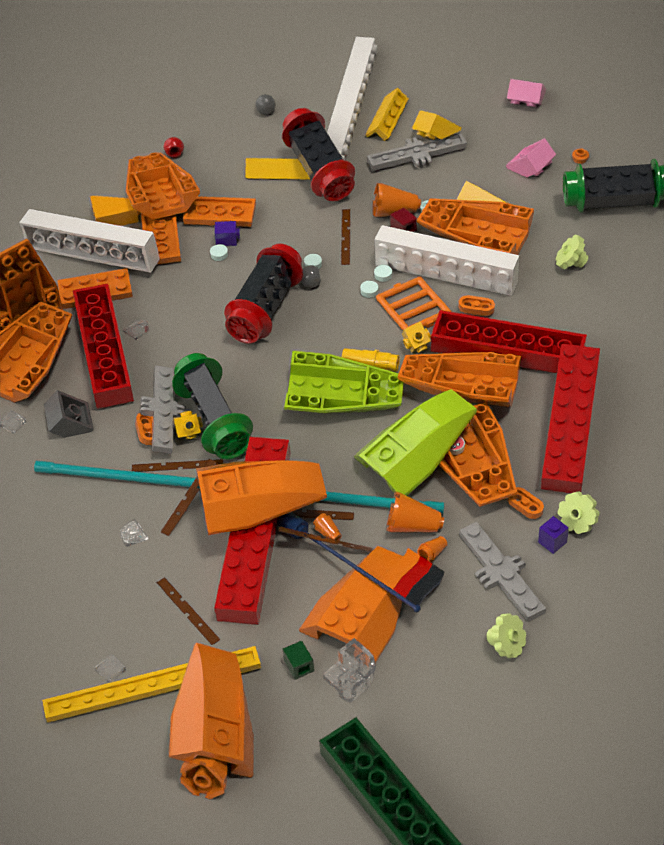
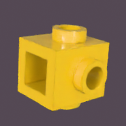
M421 322L404 329L402 332L403 343L407 350L410 349L411 353L415 351L420 353L428 348L427 345L431 342V335L427 328L424 329Z
M191 410L181 412L180 417L173 418L178 438L185 436L186 439H192L197 437V433H201L200 428H203L201 416L197 417V414H192ZM187 422H191L190 428H186Z

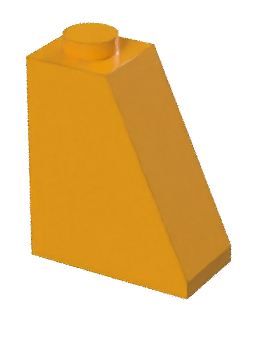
M90 196L96 222L118 226L139 222L138 215L141 214L132 207L128 198Z

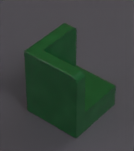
M303 641L296 642L282 649L284 662L295 680L314 672L313 658Z

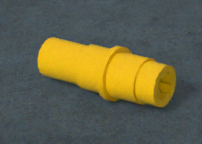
M344 348L341 356L342 358L394 372L398 371L400 365L399 355L379 352L378 349L372 351Z

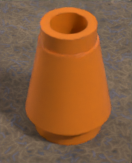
M323 513L314 520L315 530L324 537L335 540L341 539L342 534L329 515Z
M439 536L422 543L417 553L429 562H432L447 547V540L443 536Z

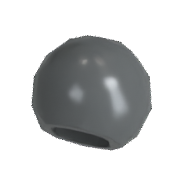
M263 94L257 98L255 106L259 113L268 115L274 111L276 103L272 96Z
M313 265L304 267L301 283L308 288L318 286L321 282L318 268Z

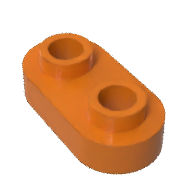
M470 295L462 296L459 299L458 307L463 313L489 316L495 311V303L492 299Z
M139 413L135 421L139 441L145 445H152L153 417Z
M516 487L517 495L509 497L508 503L530 519L541 517L544 510L543 502L524 488Z

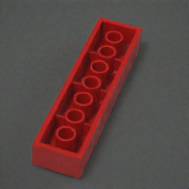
M108 283L72 290L96 408L99 409L134 401Z
M439 310L431 334V352L443 354L474 352L513 354L521 356L520 367L557 373L561 344L586 346L587 335Z
M561 344L542 472V490L565 493L582 492L600 348Z

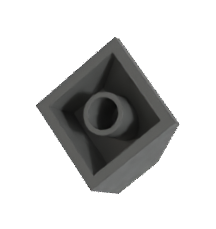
M57 390L44 403L48 429L52 434L66 438L89 433L94 430L88 402Z

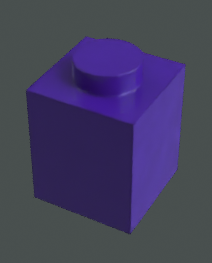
M236 221L215 222L216 245L237 246V239L240 238V228L236 227Z
M554 516L539 527L538 543L554 554L567 543L569 527Z

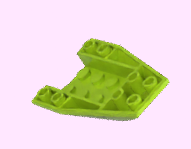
M292 351L290 380L284 410L316 413H350L395 408L402 404L403 382L398 380V373L332 354Z
M450 389L425 401L382 430L355 454L354 458L365 468H372L386 480L394 493L400 492L408 496L433 473L478 410Z

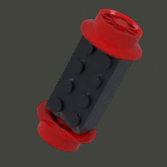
M299 108L290 112L283 121L282 140L287 147L293 149L311 179L312 191L315 195L325 197L328 201H339L345 198L354 189L355 168L351 162L342 158L325 130L323 116L308 108Z
M275 244L272 247L261 250L257 255L256 266L235 300L230 301L226 305L224 310L226 318L225 327L234 339L250 344L258 339L267 337L272 331L271 317L277 310L289 287L301 282L303 278L302 258L289 245Z

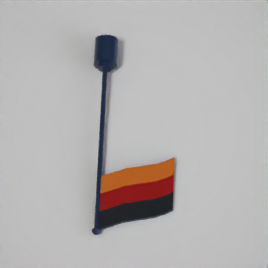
M293 512L279 516L277 520L278 527L308 533V522ZM288 533L295 539L303 538L302 536ZM311 539L414 609L415 613L420 612V604L425 596L441 582L445 571L408 548L404 556L379 581L323 542Z

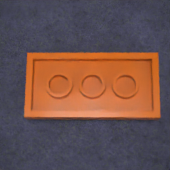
M198 196L184 213L183 222L184 224L215 225V222L236 221V226L252 227L256 198Z
M141 214L142 230L154 232L160 257L157 264L181 261L176 214L153 220Z
M128 268L57 280L63 309L76 307L72 290L106 283L109 285L112 301L133 297Z

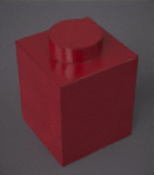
M403 207L390 215V227L416 232L417 218Z

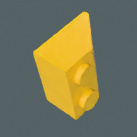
M420 110L412 129L417 131V135L434 140L435 138L443 139L461 131L462 127L437 114Z

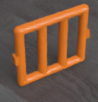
M416 277L403 284L399 282L394 285V288L376 295V300L402 330L410 327L405 323V320L436 306L443 311L452 312L422 277ZM416 285L423 289L391 304L386 300V298ZM427 295L432 299V301L400 315L395 311V309ZM438 313L419 322H421L423 327L429 328L434 326Z

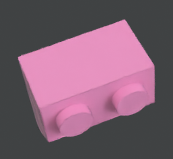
M510 79L507 99L511 101V104L520 105V102L527 103L526 106L536 107V105H541L546 87L541 83Z
M544 138L523 148L506 165V168L525 177L537 176L543 172V167L552 163L551 159L556 153Z

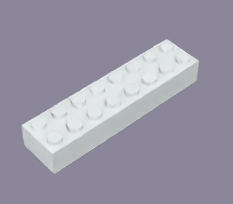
M29 209L19 222L24 238H27L37 251L150 273L160 259L154 232Z
M383 225L375 238V263L377 266L387 265L394 270L512 296L518 283L519 255Z

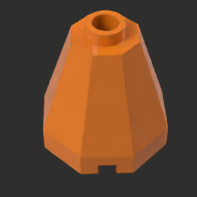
M197 755L192 761L183 763L180 769V773H182L180 782L193 795L199 796L200 793L206 794L205 798L213 799L225 792L228 762Z

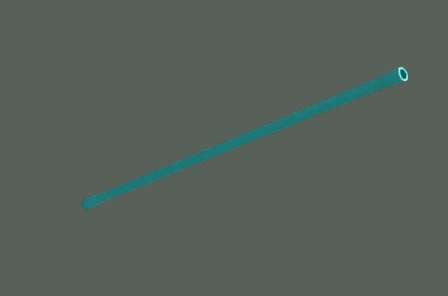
M37 460L34 464V471L39 473H58L190 487L196 479L192 477L57 464ZM326 491L327 498L320 500L390 508L391 504L395 503V498ZM419 501L441 512L442 515L444 514V502Z

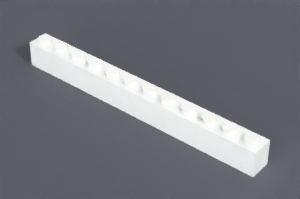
M356 37L327 133L344 160L345 155L348 154V144H351V134L354 133V123H357V113H360V103L363 102V93L366 92L369 73H371L372 64H374V54H377L375 38Z

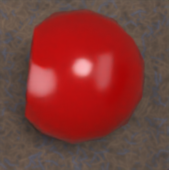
M170 137L164 142V152L171 158L179 157L184 151V143L177 137Z

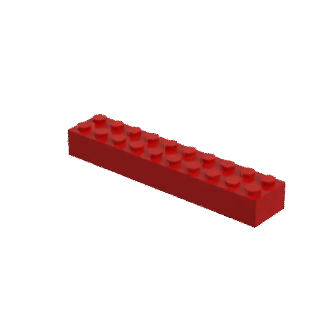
M250 437L245 461H289L291 455L289 440ZM279 517L251 528L230 531L214 607L217 621L259 625Z

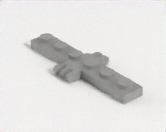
M462 133L424 142L418 141L414 137L412 142L410 139H406L404 147L368 155L367 161L372 171L407 162H413L415 167H418L419 162L421 165H425V160L428 164L432 163L431 156L467 148V142Z
M156 365L153 378V398L141 397L140 414L153 417L152 451L171 454L173 450V418L180 417V413L185 412L186 407L173 401L172 380L174 368Z
M477 522L459 530L460 537L484 566L475 572V576L480 578L479 581L484 584L486 590L499 585L527 622L545 614L546 608L519 575L521 569L526 566L525 562L521 561L519 555L512 558L509 555L504 557Z

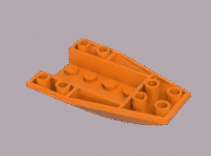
M153 152L147 156H135L133 159H129L126 194L132 207L152 220L186 212L200 194V189L192 175L162 153Z
M430 198L418 217L417 223L451 241L518 255L528 238L534 209L496 201Z
M27 238L0 252V331L40 301L63 310L58 286Z
M40 301L0 331V397L15 403L28 398L52 366L71 321V313Z
M494 352L405 355L398 373V380L433 395H438L452 389L470 403L480 404L486 402L488 405L512 407L518 385L521 356L496 354Z
M486 402L473 405L478 411L460 434V437L465 441L464 451L461 454L452 455L449 450L439 463L440 467L479 507L517 495L503 431Z
M243 461L196 468L208 535L251 528L327 498L319 463L305 461Z
M195 643L171 715L169 758L190 762L197 755L229 762L231 763V773L252 778L254 734L237 656L232 652Z

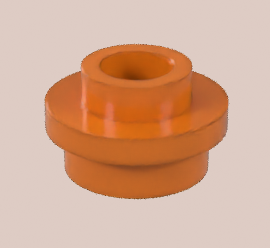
M583 148L576 149L572 153V158L576 163L583 164L589 158V152Z

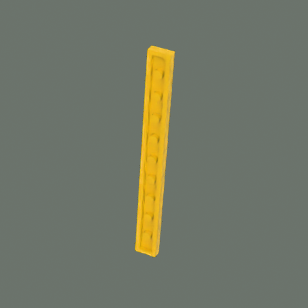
M256 646L232 652L237 656L241 673L261 668ZM188 663L44 699L42 701L46 721L48 723L178 690L181 687Z

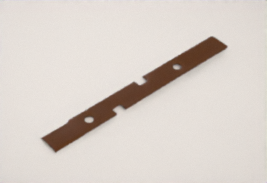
M342 209V237H345V239L341 240V265H350V229H347V227H350V209Z
M223 459L213 460L217 462L216 465L223 464ZM208 460L166 462V465H161V463L132 464V471L178 470V467L196 469L204 467Z
M208 459L204 467L214 466L217 462ZM196 477L184 495L187 497L186 500L182 499L161 530V533L169 536L200 490L197 488L199 485L198 477Z
M302 509L292 511L297 516L303 518H317L325 513L335 520L354 519V512L308 509L306 512H302Z
M279 527V531L336 545L342 544V546L368 552L373 550L371 547L326 537L324 539L318 535Z
M165 577L156 582L183 614H189L187 618L211 645L220 641V638L186 600H180L182 596Z

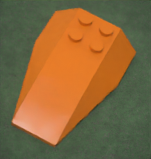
M377 546L357 566L381 581L387 571L403 556ZM353 568L318 600L300 627L299 632L317 640L322 633H325L354 646L356 657L375 665L395 633L403 601Z

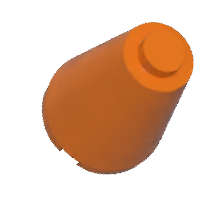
M377 183L375 186V200H373L374 217L390 216L403 207L410 213H415L417 209H420L421 199H418V195L383 183Z
M395 492L393 497L395 498V503H392L387 521L389 526L386 531L437 532L438 529H442L444 517H441V512L400 492Z

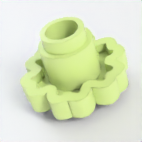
M579 235L568 238L563 243L562 249L557 253L556 265L562 269H567L568 266L571 267L572 265L580 268L583 267L588 261V255L584 251V239Z
M581 492L567 494L565 501L559 503L558 515L562 517L561 522L569 527V531L574 530L577 534L591 531L592 525L598 523L600 513L595 509L597 502L592 499L591 495H583Z
M510 613L501 614L496 618V625H493L488 630L487 641L495 647L500 656L516 658L522 654V646L526 645V632L522 629V620L517 615H511Z

